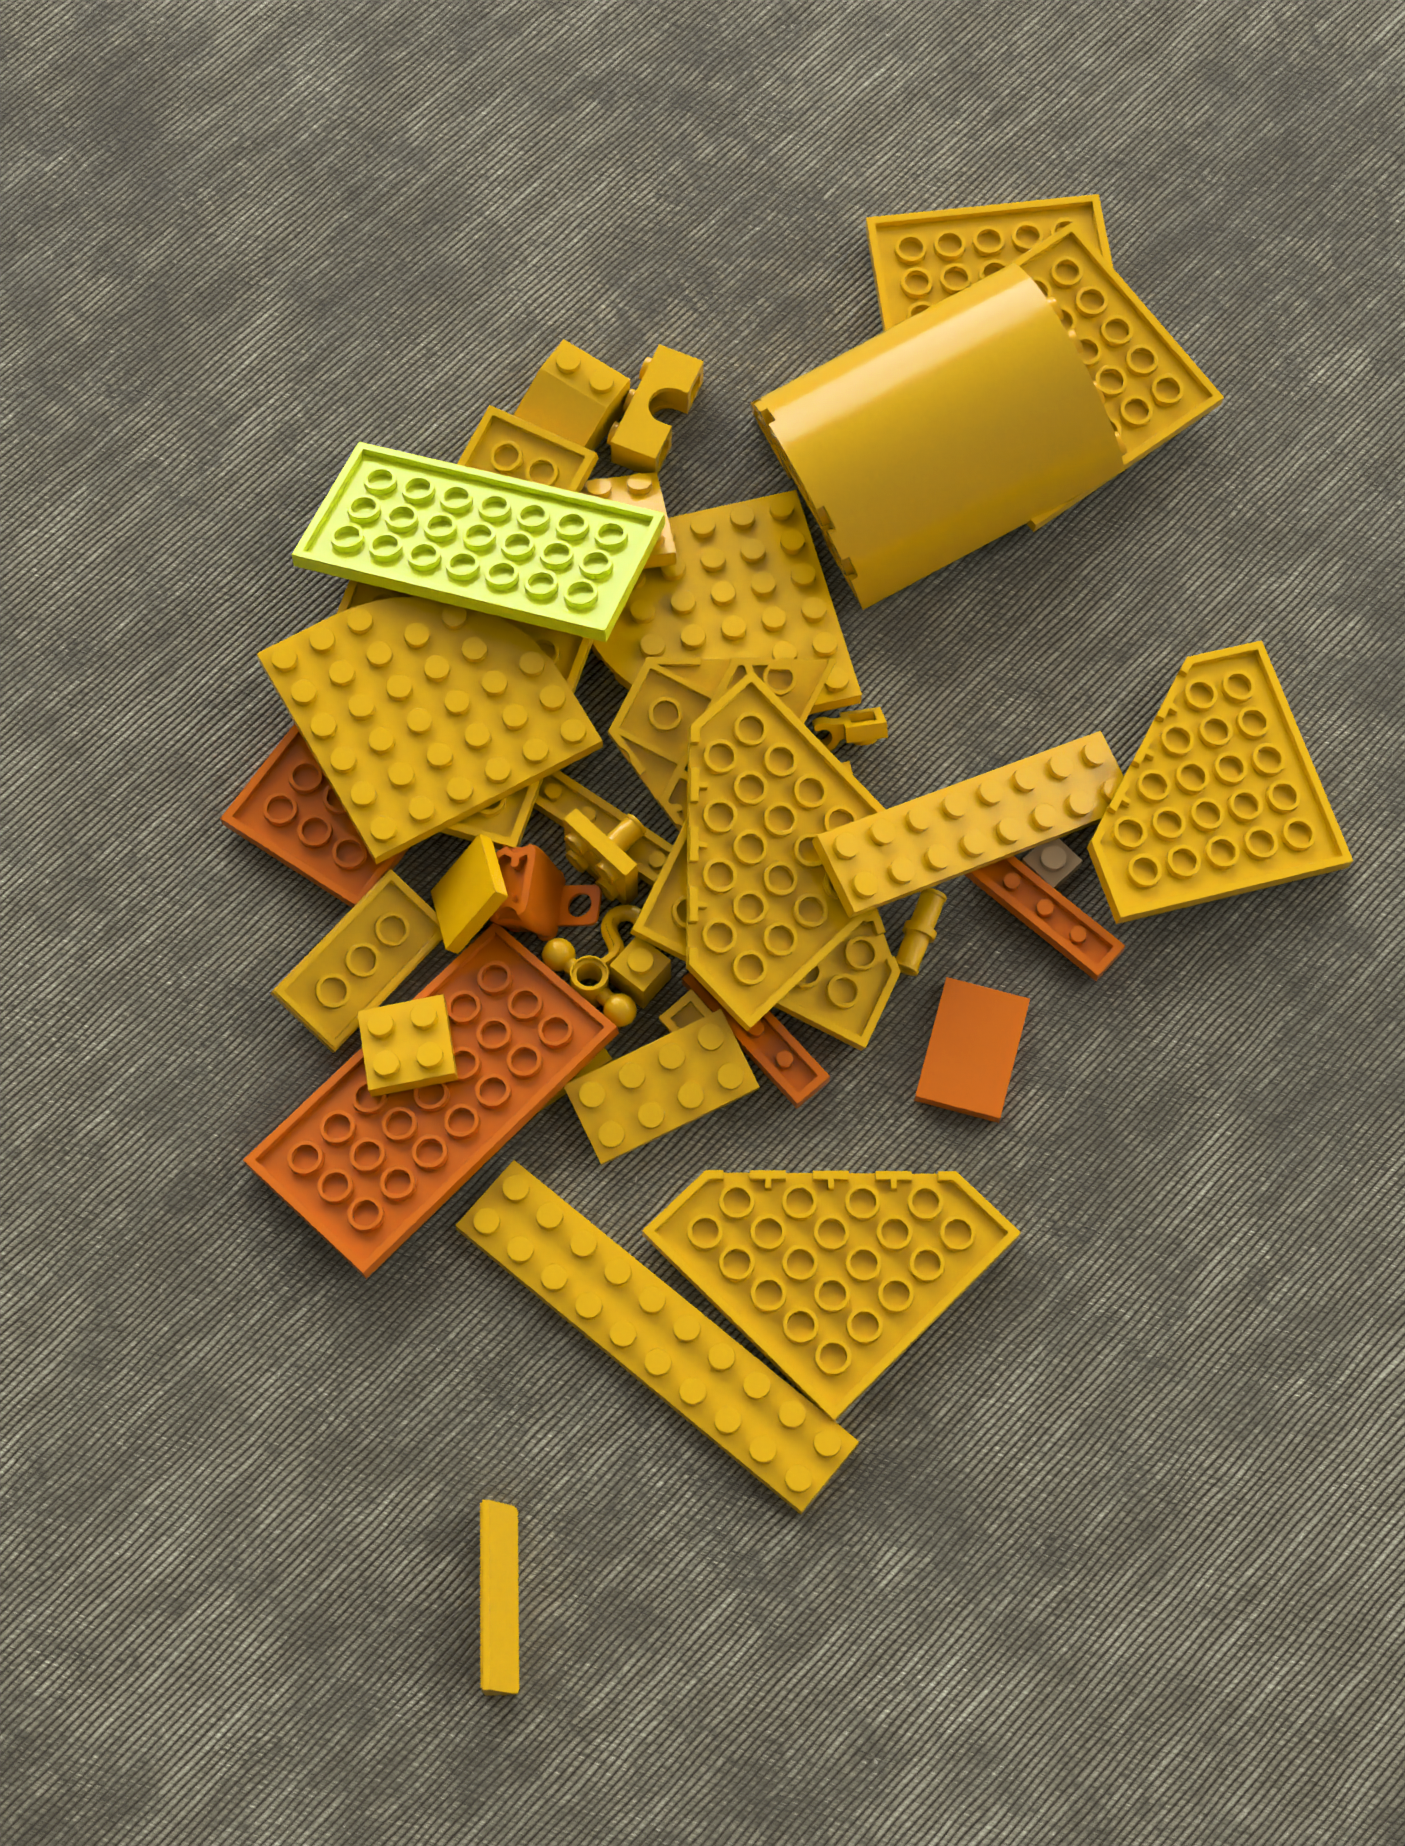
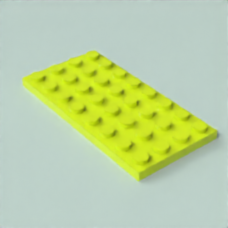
M358 442L291 555L295 567L607 642L665 526V513Z

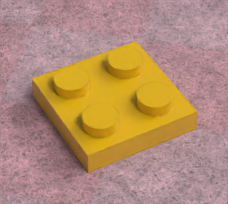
M443 994L357 1011L367 1085L371 1097L458 1080L447 1005Z

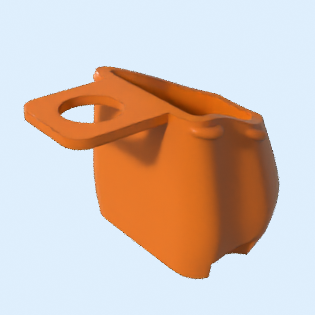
M530 843L524 847L513 848L506 846L496 852L508 898L489 918L490 921L513 932L535 933L542 941L553 939L557 935L559 927L592 926L597 923L602 899V889L599 886H565L566 881L563 872L555 866L541 848ZM579 895H588L591 899L589 911L583 916H572L569 910L572 900Z

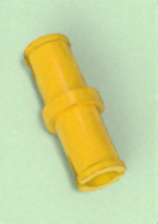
M934 888L920 891L921 894L911 920H906L902 931L905 935L896 956L900 972L910 976L918 975L919 967L928 944L933 943L936 938L937 932L934 928L943 905L946 903L947 896Z

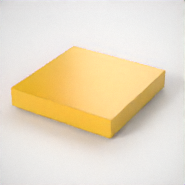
M480 833L430 891L445 949L456 954L463 950L508 898L492 838Z

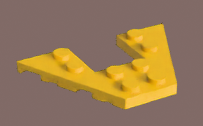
M646 657L608 730V735L675 828L680 832L687 818L688 772L685 769L688 765V729L691 724L751 670L804 724L837 660L834 658L821 660L780 657L779 659H762L761 657H731L730 659Z

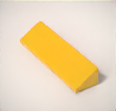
M482 1500V1503H480V1688L485 1696L515 1695L519 1692L518 1510L512 1505L492 1500Z

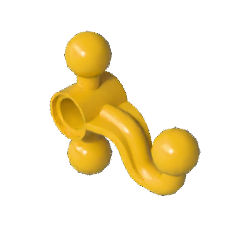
M628 904L615 906L602 919L600 929L608 948V954L601 959L591 955L576 959L575 948L570 941L564 938H554L548 941L542 950V959L545 965L553 971L566 972L570 976V986L595 1008L602 1005L603 1015L617 1027H625L631 1024L637 1014V1007L632 997L624 993L614 994L609 989L610 964L625 949L624 942L618 932V925L625 921L631 922L634 925L641 911L637 906ZM590 978L595 979L599 983L594 986H584L580 981Z

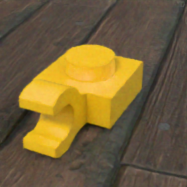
M880 707L840 712L839 718L818 717L812 720L814 731H829L828 737L819 739L829 751L835 749L843 739L846 740V743L870 745L875 743L877 739L888 738L887 721Z

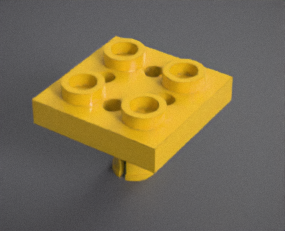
M575 808L563 819L564 841L567 852L565 856L567 860L579 872L583 873L586 870L597 880L595 882L596 885L602 889V894L609 900L613 901L617 898L623 905H629L638 896V866L626 852L640 838L647 834L646 828L634 815L628 813L613 830L605 835Z

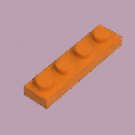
M1015 856L964 874L1095 981L1103 975L1124 951L1126 945Z
M690 972L682 978L683 986L688 991L692 989L712 1013L719 1009L722 1010L740 1048L796 1109L830 1081V1075L770 1011L746 1031Z

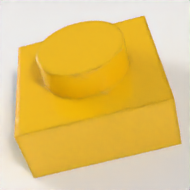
M690 989L658 1018L667 1030L672 1033L712 1012L695 992Z

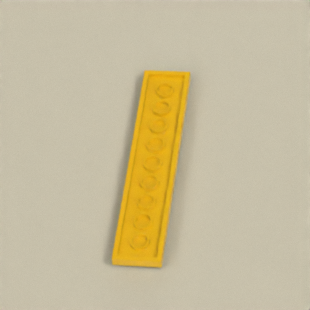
M515 1160L508 1165L455 1225L459 1233L800 1515L858 1446L859 1441L835 1421H832L817 1406Z

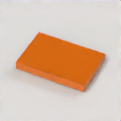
M946 977L914 1101L999 1123L1030 998Z

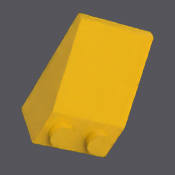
M563 339L539 369L516 409L514 416L594 451L610 431L613 423L617 422L624 413L623 406L630 391V379Z

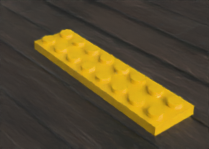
M1100 730L816 835L811 842L848 918H852L1100 823L1124 775Z

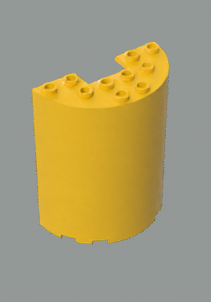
M1011 263L750 403L755 420L789 479L792 478L821 529L827 548L862 610L1026 524L1031 518L1048 512L1125 471L1122 455L1127 453L1126 446L1117 431L1114 432L1103 405L1106 403L1103 392L1097 382L1092 380L1080 356L1084 349L1078 335L1073 329L1068 332L1066 331L1061 322L1064 316L1056 299L1053 296L1046 299L1038 285L1016 264Z

